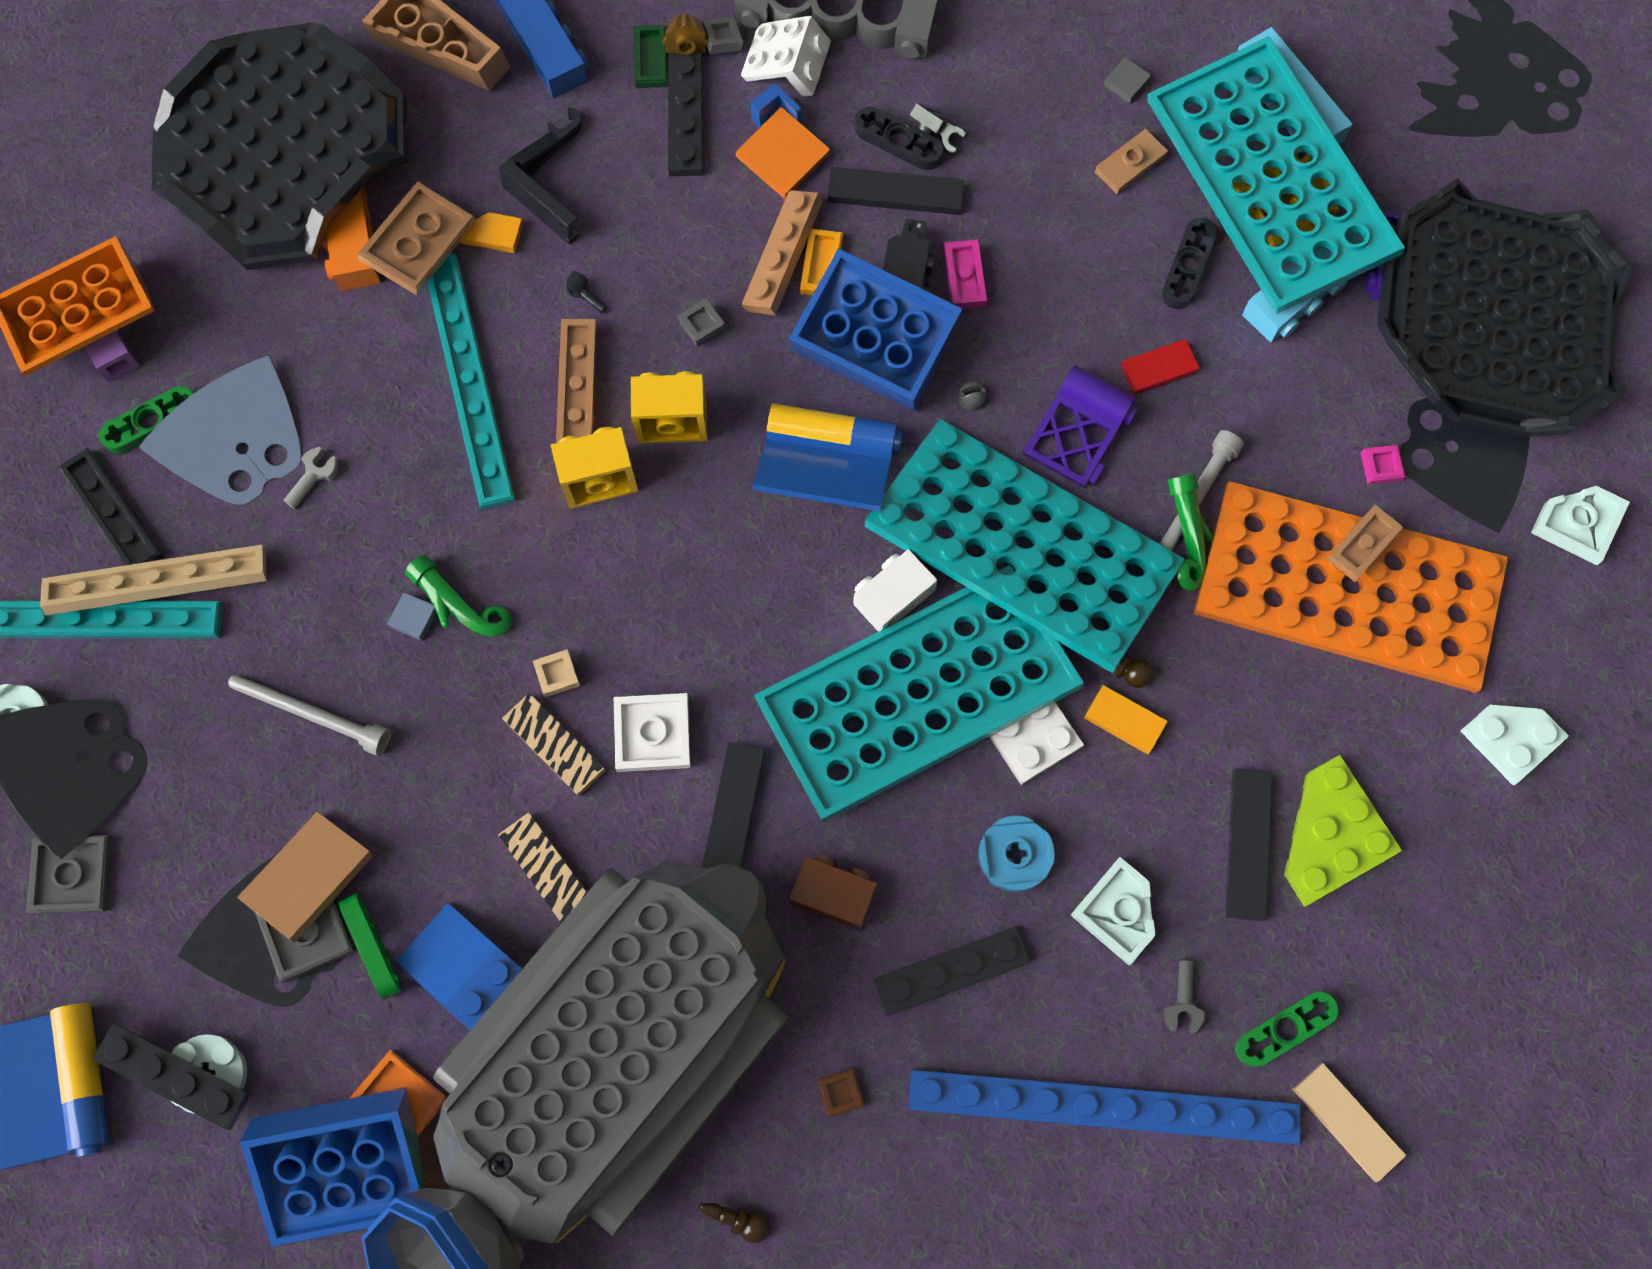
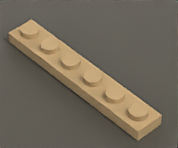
M255 545L42 578L40 607L45 615L263 582L267 581L266 552L263 545Z

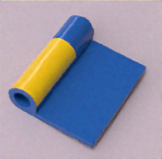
M772 403L768 417L766 441L753 482V490L880 512L892 453L900 452L903 432L896 431V423Z
M77 1003L58 1007L51 1010L50 1015L0 1026V1171L76 1153L77 1158L94 1156L102 1153L101 1146L109 1144L99 1063L92 1060L97 1051L91 1003Z

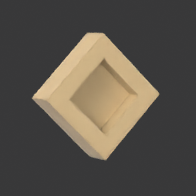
M568 649L533 661L545 698L580 686Z

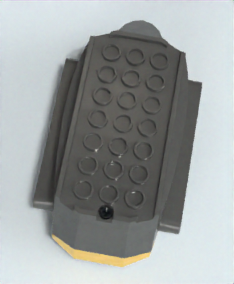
M664 861L656 867L633 877L631 881H627L617 871L610 868L599 878L437 1069L433 1079L450 1093L442 1104L439 1122L433 1136L444 1180L455 1191L472 1193L496 1216L508 1236L554 1244L561 1241L590 1216L613 1237L636 1211L788 1021L790 1015L769 998L784 967L785 958L767 921L769 908L762 884L755 875L738 865L722 864L707 869Z

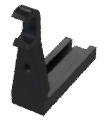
M568 107V118L573 122L563 129L556 128L554 123H547L548 133L499 166L502 187L569 245L579 236V233L572 227L577 222V217L530 177L563 145L580 132L582 128L581 115L572 107Z

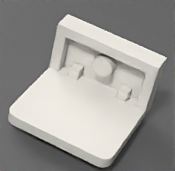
M812 16L760 24L756 29L741 76L746 81L786 77L801 96H813L831 40Z

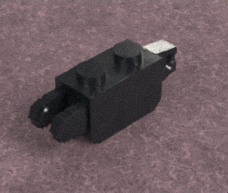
M906 219L901 235H895L888 240L883 270L929 292L930 285L924 284L925 274L932 275L935 254L929 253L930 240H926L925 221Z

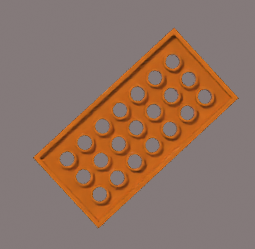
M1227 482L1206 562L1205 575L1200 586L1193 614L1477 693L1481 690L1508 557L1402 528L1356 580L1359 583L1360 591L1351 594L1345 591L1342 586V579L1348 576L1329 562L1327 557L1363 517L1235 482ZM1245 518H1258L1262 522L1263 530L1260 532L1248 530L1244 523ZM1283 526L1292 527L1297 532V540L1293 542L1285 541L1280 536L1279 529ZM1316 536L1329 538L1332 543V550H1319L1314 543V538ZM1237 550H1250L1255 556V562L1249 565L1241 563L1236 555ZM1385 556H1397L1402 562V569L1398 571L1389 569L1384 561ZM1275 558L1286 560L1290 566L1289 573L1279 574L1275 572L1272 568V560ZM1428 564L1433 566L1437 572V579H1425L1420 573V565ZM1307 569H1320L1325 576L1324 583L1315 584L1311 582L1307 577ZM1457 574L1467 575L1472 581V589L1463 590L1458 587L1455 582V576ZM1232 581L1242 582L1247 588V595L1244 597L1232 595L1228 588L1229 583ZM1387 587L1391 589L1395 595V601L1393 603L1382 602L1377 595L1378 588ZM1270 590L1277 592L1282 598V605L1278 607L1269 606L1264 600V592ZM1413 598H1425L1430 604V611L1428 613L1418 612L1413 606ZM1303 600L1313 602L1317 608V615L1313 617L1303 615L1299 609V602ZM1456 606L1461 608L1466 616L1465 622H1454L1449 617V607ZM1335 611H1347L1352 617V625L1348 627L1339 625L1334 618ZM1372 620L1384 622L1388 629L1387 635L1383 637L1375 635L1370 629V622ZM1410 629L1418 631L1423 637L1422 646L1409 644L1405 636L1406 631ZM1449 639L1454 641L1459 648L1458 655L1448 656L1441 648L1442 640Z

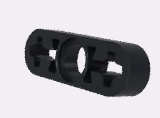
M864 107L857 112L855 116V132L862 140L922 170H933L940 165L943 146L937 138L875 107ZM875 121V125H870L869 128L864 127V122ZM881 131L884 132L883 136H880ZM895 133H902L908 140L902 145H896L889 138ZM914 141H917V147L913 146ZM928 149L933 150V155L922 156V152H927Z
M1195 218L1187 225L1162 290V299L1170 308L1183 309L1192 301L1217 235L1215 224L1207 218ZM1198 230H1202L1205 233L1199 248L1192 246ZM1184 257L1194 258L1198 263V268L1187 270L1181 266L1180 260ZM1179 279L1186 280L1181 296H1174V290L1178 285Z

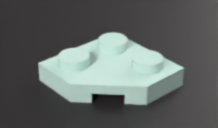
M1598 486L1583 489L1579 493L1568 496L1554 497L1544 504L1531 533L1598 565L1603 561L1630 502Z
M1489 705L1460 730L1512 785L1520 782L1569 737L1543 709Z
M1121 857L1116 860L1071 914L1076 921L1128 965L1134 962L1155 936L1150 904V882Z

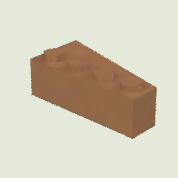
M380 0L362 20L374 41L488 91L511 68L500 46L441 0Z

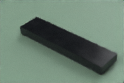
M831 167L827 202L961 215L964 179Z
M86 448L58 466V469L124 566L158 561L164 557L89 448Z
M728 742L702 868L709 869L722 864L742 866L765 753L763 748Z
M1236 768L1232 771L1225 918L1259 922L1266 920L1272 772Z

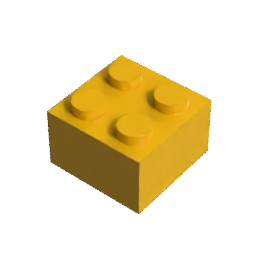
M682 371L675 375L660 376L657 373H644L637 377H631V418L638 444L708 441L707 400L702 374Z
M603 427L591 435L583 437L568 436L562 438L558 443L551 444L560 485L570 509L638 492L621 427Z

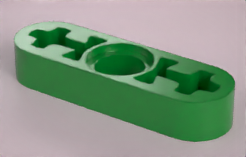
M184 386L173 387L106 422L100 429L99 439L101 443L113 454L121 455L139 447L166 417V414L161 410L162 407L165 406L170 414L178 406L177 400L181 398L186 400L194 393ZM147 414H158L159 419L155 426L151 428L142 427V419ZM132 423L139 433L134 434L129 424ZM120 431L122 433V441L116 443L114 441V433Z
M355 893L339 901L341 913L382 1000H386L402 992L401 983L361 896Z
M1314 992L1303 997L1241 1035L1235 1046L1238 1059L1248 1067H1259L1269 1063L1331 1025L1338 1015L1336 1001L1325 992ZM1313 1000L1317 1004L1324 1002L1327 1007L1323 1012L1324 1020L1320 1016H1316L1304 1022L1300 1017L1314 1008ZM1297 1008L1299 1009L1300 1016L1295 1013ZM1282 1018L1291 1020L1296 1026V1036L1291 1041L1283 1040L1277 1034L1276 1026ZM1305 1023L1310 1027V1030H1306ZM1267 1028L1269 1038L1279 1048L1275 1051L1272 1043L1259 1051L1260 1059L1255 1055L1249 1057L1245 1051L1250 1047L1248 1040L1251 1039L1253 1043L1267 1038L1268 1036L1263 1032V1029Z

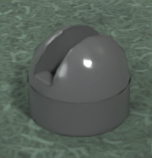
M969 381L960 388L958 400L964 409L976 411L984 406L987 393L981 383ZM976 390L979 391V392H974V393L968 394V395H966V396L964 395V393H967V392H972V391H976Z

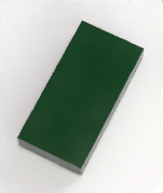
M666 25L634 26V78L636 89L668 87V54L666 46L663 44L667 30Z

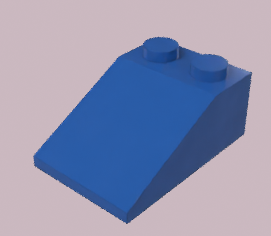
M449 903L442 908L396 960L424 989L469 1030L475 1026L523 969Z

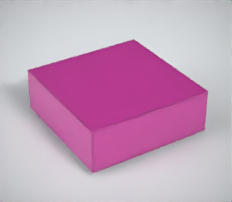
M1398 444L1364 448L1361 451L1368 485L1403 481L1405 478Z

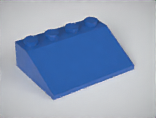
M838 248L789 337V342L793 352L915 412L934 376L963 309Z
M406 1088L255 1117L251 1119L240 1140L271 1247L369 1228L396 1197L425 1188L416 1121Z

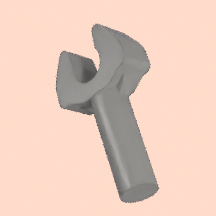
M321 447L307 451L301 458L305 464V474L283 500L293 509L298 506L317 481H332L337 475L339 462L335 456H332L325 466L316 467L318 461L324 455Z

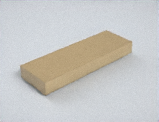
M1324 1063L1319 1064L1292 1089L1374 1182H1379L1406 1156Z

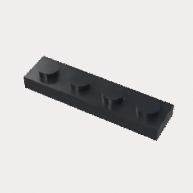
M668 54L669 177L703 176L701 54Z
M1015 926L875 978L873 981L888 1017L1027 965L1030 961Z
M113 1023L92 1060L225 1130L233 1128L251 1095L249 1092L119 1024Z

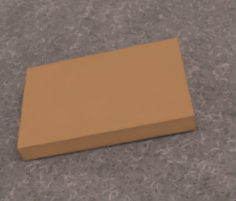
M417 181L359 251L358 260L417 296L475 224V216Z
M316 812L237 898L291 942L295 943L369 862L373 855L340 828Z

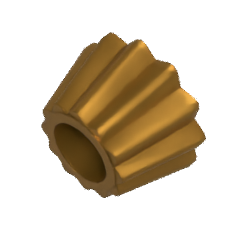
M686 13L676 15V18L671 19L663 39L667 53L690 55L706 52L705 46L708 45V39L698 19Z

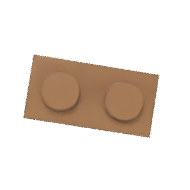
M1374 504L1327 557V560L1356 582L1401 531L1403 526Z

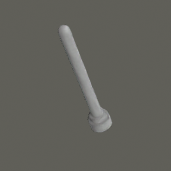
M1219 431L1212 443L1213 456L1197 481L1199 489L1196 490L1199 505L1225 462H1230L1232 458H1237L1244 446L1242 439L1232 432ZM1178 514L1160 542V545L1170 551L1173 550L1183 534Z
M233 675L228 680L229 687L358 740L359 745L363 746V750L373 755L381 756L391 739V730L381 725L374 724L371 726L368 724L365 727L238 675Z

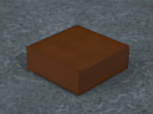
M854 1068L816 1080L827 1118L865 1107Z

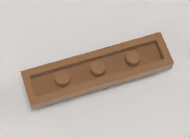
M789 190L741 304L747 312L776 316L823 200L818 193Z
M561 319L556 443L568 436L583 437L593 434L597 347L596 319Z

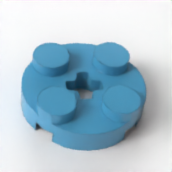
M1008 816L996 821L986 831L978 849L979 864L989 882L995 887L1014 893L1029 891L1043 882L1054 863L1055 856L1054 845L1050 835L1045 829L1043 830L1039 825L1035 824L1033 820L1024 816ZM1017 844L1019 850L1026 851L1027 856L1021 858L1020 864H1014L1012 859H1007L1006 852L1011 851V845Z

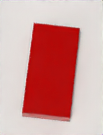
M1186 339L1126 359L1121 363V368L1134 396L1195 375L1200 369Z

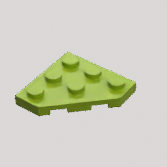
M1341 755L1307 773L1304 780L1300 809L1297 812L1292 835L1293 841L1284 872L1286 879L1304 907L1402 851Z

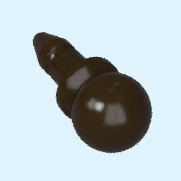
M1128 654L1120 661L1116 668L1118 670L1116 677H1124L1127 684L1134 688L1145 687L1153 677V670L1148 662L1142 659L1132 660Z
M700 1203L699 1205L700 1211L706 1216L731 1226L732 1234H741L742 1238L749 1243H760L770 1233V1221L761 1211L753 1210L747 1212V1209L741 1206L736 1212L728 1207H721L717 1203Z

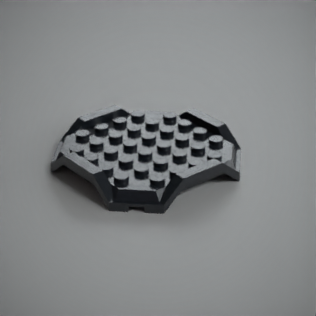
M305 23L243 32L211 40L163 89L153 125L151 190L156 196L168 202L212 238L246 270L272 267V263L289 261L291 264L317 261L329 223L376 173L408 163V140L405 137L407 99L403 92L376 65L323 24Z
M1457 178L1441 188L1435 195L1405 211L1398 218L1394 231L1405 249L1402 255L1383 263L1377 325L1386 344L1428 399L1452 422L1515 437L1567 435L1627 393L1613 373L1616 309L1633 270V265L1618 247L1613 250L1599 234L1604 229L1588 209L1540 215L1478 200Z

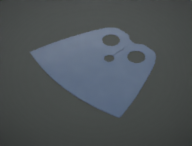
M269 356L240 366L195 392L166 416L139 446L140 449L176 475L214 497L236 505H244L251 502L262 493L265 483L273 478H284L298 467L301 460L300 442L293 416ZM241 442L246 443L249 447L247 454H239L236 451V446ZM279 444L286 448L287 459L283 464L274 466L266 461L265 451L269 446ZM237 470L246 471L251 476V485L243 492L234 491L229 486V477Z

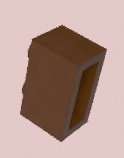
M816 855L814 859L805 857L789 899L790 904L861 931L877 887V883L871 881L872 875L855 868H851L850 872L835 868L837 863L834 860L821 855Z

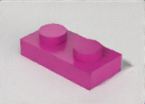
M978 239L945 242L944 256L951 303L962 309L986 307L987 296Z

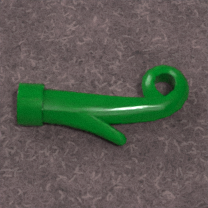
M1196 473L1167 479L1170 495L1174 496L1189 560L1183 561L1176 573L1178 584L1186 591H1195L1201 586L1206 570L1205 541L1212 543L1214 537L1200 509L1196 490L1199 489Z
M426 554L415 558L406 568L405 575L417 587H421L433 603L443 628H448L449 626L448 612L470 630L481 635L499 636L511 628L513 623L512 614L503 606H490L479 617L439 573L438 566ZM494 616H498L502 619L500 622L497 623L488 622V620Z

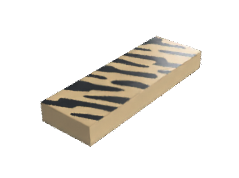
M530 693L502 718L578 797L605 772V769Z
M528 812L499 833L498 836L562 923L587 892Z

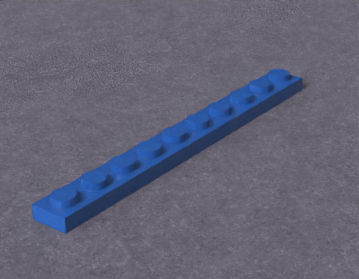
M911 1070L908 1100V1110L1300 1145V1104Z

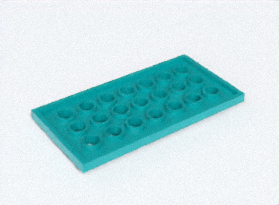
M1270 36L1148 93L1149 105L1275 314L1285 311L1403 254L1405 247ZM1250 75H1257L1262 77L1263 81L1254 85L1248 83L1245 79ZM1225 89L1231 91L1233 95L1228 99H1220L1215 93L1218 90ZM1267 100L1276 101L1280 107L1275 110H1266L1261 104ZM1189 104H1197L1203 109L1199 113L1191 114L1184 108ZM1236 115L1246 116L1249 122L1244 125H1236L1231 121V118ZM1288 126L1294 128L1296 133L1287 137L1281 135L1278 129ZM1211 129L1218 133V137L1207 140L1202 138L1200 133ZM1251 141H1259L1266 147L1261 151H1252L1247 147V144ZM1305 152L1309 153L1313 159L1310 162L1301 163L1294 156L1297 153ZM1227 155L1232 157L1235 162L1229 166H1222L1216 162V159ZM1268 167H1275L1280 169L1282 174L1276 178H1270L1263 171ZM1315 179H1324L1328 181L1330 186L1319 190L1314 188L1311 182ZM1237 182H1246L1250 185L1251 189L1247 192L1239 193L1232 186ZM1290 193L1297 196L1299 201L1295 204L1287 205L1280 200V197ZM1338 205L1344 207L1347 213L1344 216L1335 217L1328 212V209L1331 206ZM1260 208L1265 210L1268 215L1264 219L1256 220L1250 217L1248 213L1252 209ZM1308 220L1316 228L1310 232H1303L1298 229L1296 224L1300 221ZM1352 232L1359 233L1363 236L1364 241L1360 244H1351L1345 239V236ZM1271 235H1277L1284 240V243L1281 246L1272 247L1265 242V239ZM1324 247L1329 249L1333 256L1328 259H1319L1314 255L1313 251ZM1293 262L1300 266L1301 271L1290 275L1282 270V266Z
M939 419L883 495L880 512L872 510L865 519L864 527L905 551L909 549L918 559L1111 673L1117 668L1185 560L1183 557ZM954 459L960 464V467L950 470L942 465V461ZM983 476L989 480L990 485L978 487L972 482V478ZM927 484H935L941 488L942 492L938 495H930L924 491L923 487ZM1008 493L1015 494L1021 502L1016 505H1010L1002 499V496ZM964 501L971 505L972 510L968 513H961L953 505L956 502ZM910 509L920 511L924 517L919 521H912L904 513ZM1044 511L1049 514L1051 521L1046 523L1039 522L1033 517V513ZM988 519H995L1002 524L1003 528L998 531H992L984 525V522ZM939 527H947L952 530L954 536L949 539H942L936 535L935 530ZM1075 529L1081 534L1082 538L1076 541L1070 540L1064 535L1063 531ZM1027 537L1034 546L1029 549L1020 548L1015 543V539ZM969 545H978L984 550L985 554L980 557H973L966 552L965 548ZM1099 546L1107 547L1111 550L1113 557L1108 559L1101 558L1095 553L1094 549ZM1052 554L1058 555L1063 559L1064 565L1060 567L1051 566L1045 557ZM1000 563H1009L1016 572L1012 575H1003L997 570L996 566ZM1130 564L1138 565L1142 568L1144 575L1140 577L1132 576L1127 572L1126 566ZM1083 572L1089 573L1094 577L1096 583L1084 585L1078 580L1077 575ZM1031 581H1039L1045 585L1047 591L1041 594L1034 593L1028 588L1027 584ZM1120 591L1126 596L1127 602L1122 604L1115 603L1109 598L1108 593ZM1070 599L1076 603L1078 610L1074 612L1064 611L1060 607L1059 601ZM1096 617L1103 618L1108 622L1109 629L1099 631L1092 626L1090 620Z
M1010 565L999 570L1003 575L1015 573ZM965 587L760 691L754 696L822 823L1082 689L1084 682L1059 642L1006 611V616L1000 620L989 618L986 614L987 609L998 605ZM960 622H969L974 626L975 631L969 636H961L956 633L954 628ZM1010 635H1018L1024 640L1025 644L1020 649L1014 650L1008 648L1004 640ZM929 638H937L943 643L942 649L934 653L926 651L922 645ZM986 651L991 654L993 661L989 665L979 666L974 663L972 657L976 652ZM897 654H905L911 659L910 665L904 669L895 668L890 661ZM1030 664L1037 665L1042 669L1043 675L1035 680L1028 679L1022 672L1023 668ZM953 667L961 673V677L956 682L949 683L941 678L940 673L945 668ZM866 670H872L879 675V679L875 684L868 686L858 680L859 675ZM996 681H1004L1010 685L1011 691L1005 696H997L992 693L990 686ZM914 684H923L928 688L929 693L922 699H914L908 694V690ZM832 687H842L847 692L846 697L840 702L830 701L826 694ZM966 697L974 698L978 702L979 708L975 712L965 713L958 707L959 701ZM884 700L892 701L897 709L889 716L880 715L876 711V706L879 702ZM808 703L814 707V713L809 718L800 719L794 715L796 706ZM932 714H940L945 717L947 723L942 729L933 730L927 726L926 719ZM850 717H858L864 722L863 728L856 733L846 731L843 724ZM899 731H908L914 736V741L909 746L901 747L895 744L893 737ZM820 733L828 735L832 740L831 744L822 750L815 749L810 744L811 739ZM873 747L878 749L882 756L878 762L868 764L860 757L862 751ZM841 764L846 766L849 770L847 777L841 781H834L827 775L828 770L833 765Z

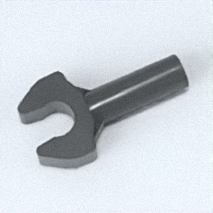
M1179 961L1177 1001L1172 1006L1164 1008V1020L1171 1032L1177 1030V1017L1180 1012H1184L1190 1017V1034H1195L1204 1022L1205 1012L1198 1009L1192 1002L1194 962Z

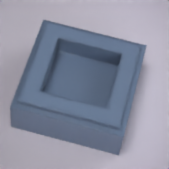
M403 592L387 625L392 629L422 641L437 611L434 605Z

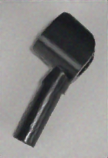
M572 271L566 281L568 294L575 298L581 297L602 314L607 307L585 289L589 282L583 274Z

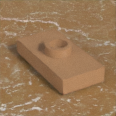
M1145 128L1098 164L1095 173L1118 195L1166 158L1168 150Z

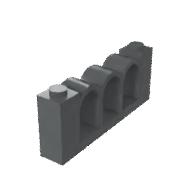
M735 0L734 5L736 23H741L748 28H757L760 24L769 21L812 16L831 41H842L856 33L858 39L871 48L887 49L895 46L894 53L902 54L907 58L920 57L926 59L940 0H903L898 18L886 25L871 23L864 17L867 0H856L853 9L842 16L825 14L819 8L821 0H808L802 6L796 8L781 6L775 0Z

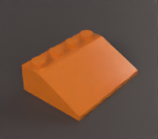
M116 236L0 293V327L24 377L155 311L146 284L135 262Z

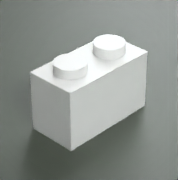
M909 549L901 556L897 553L892 555L882 565L883 570L874 578L867 576L854 589L856 591L854 593V606L878 632L900 621L936 591L937 579Z

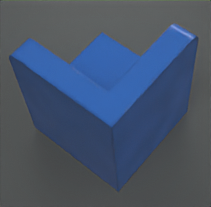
M776 83L750 102L751 120L759 128L780 107L802 124L801 107Z

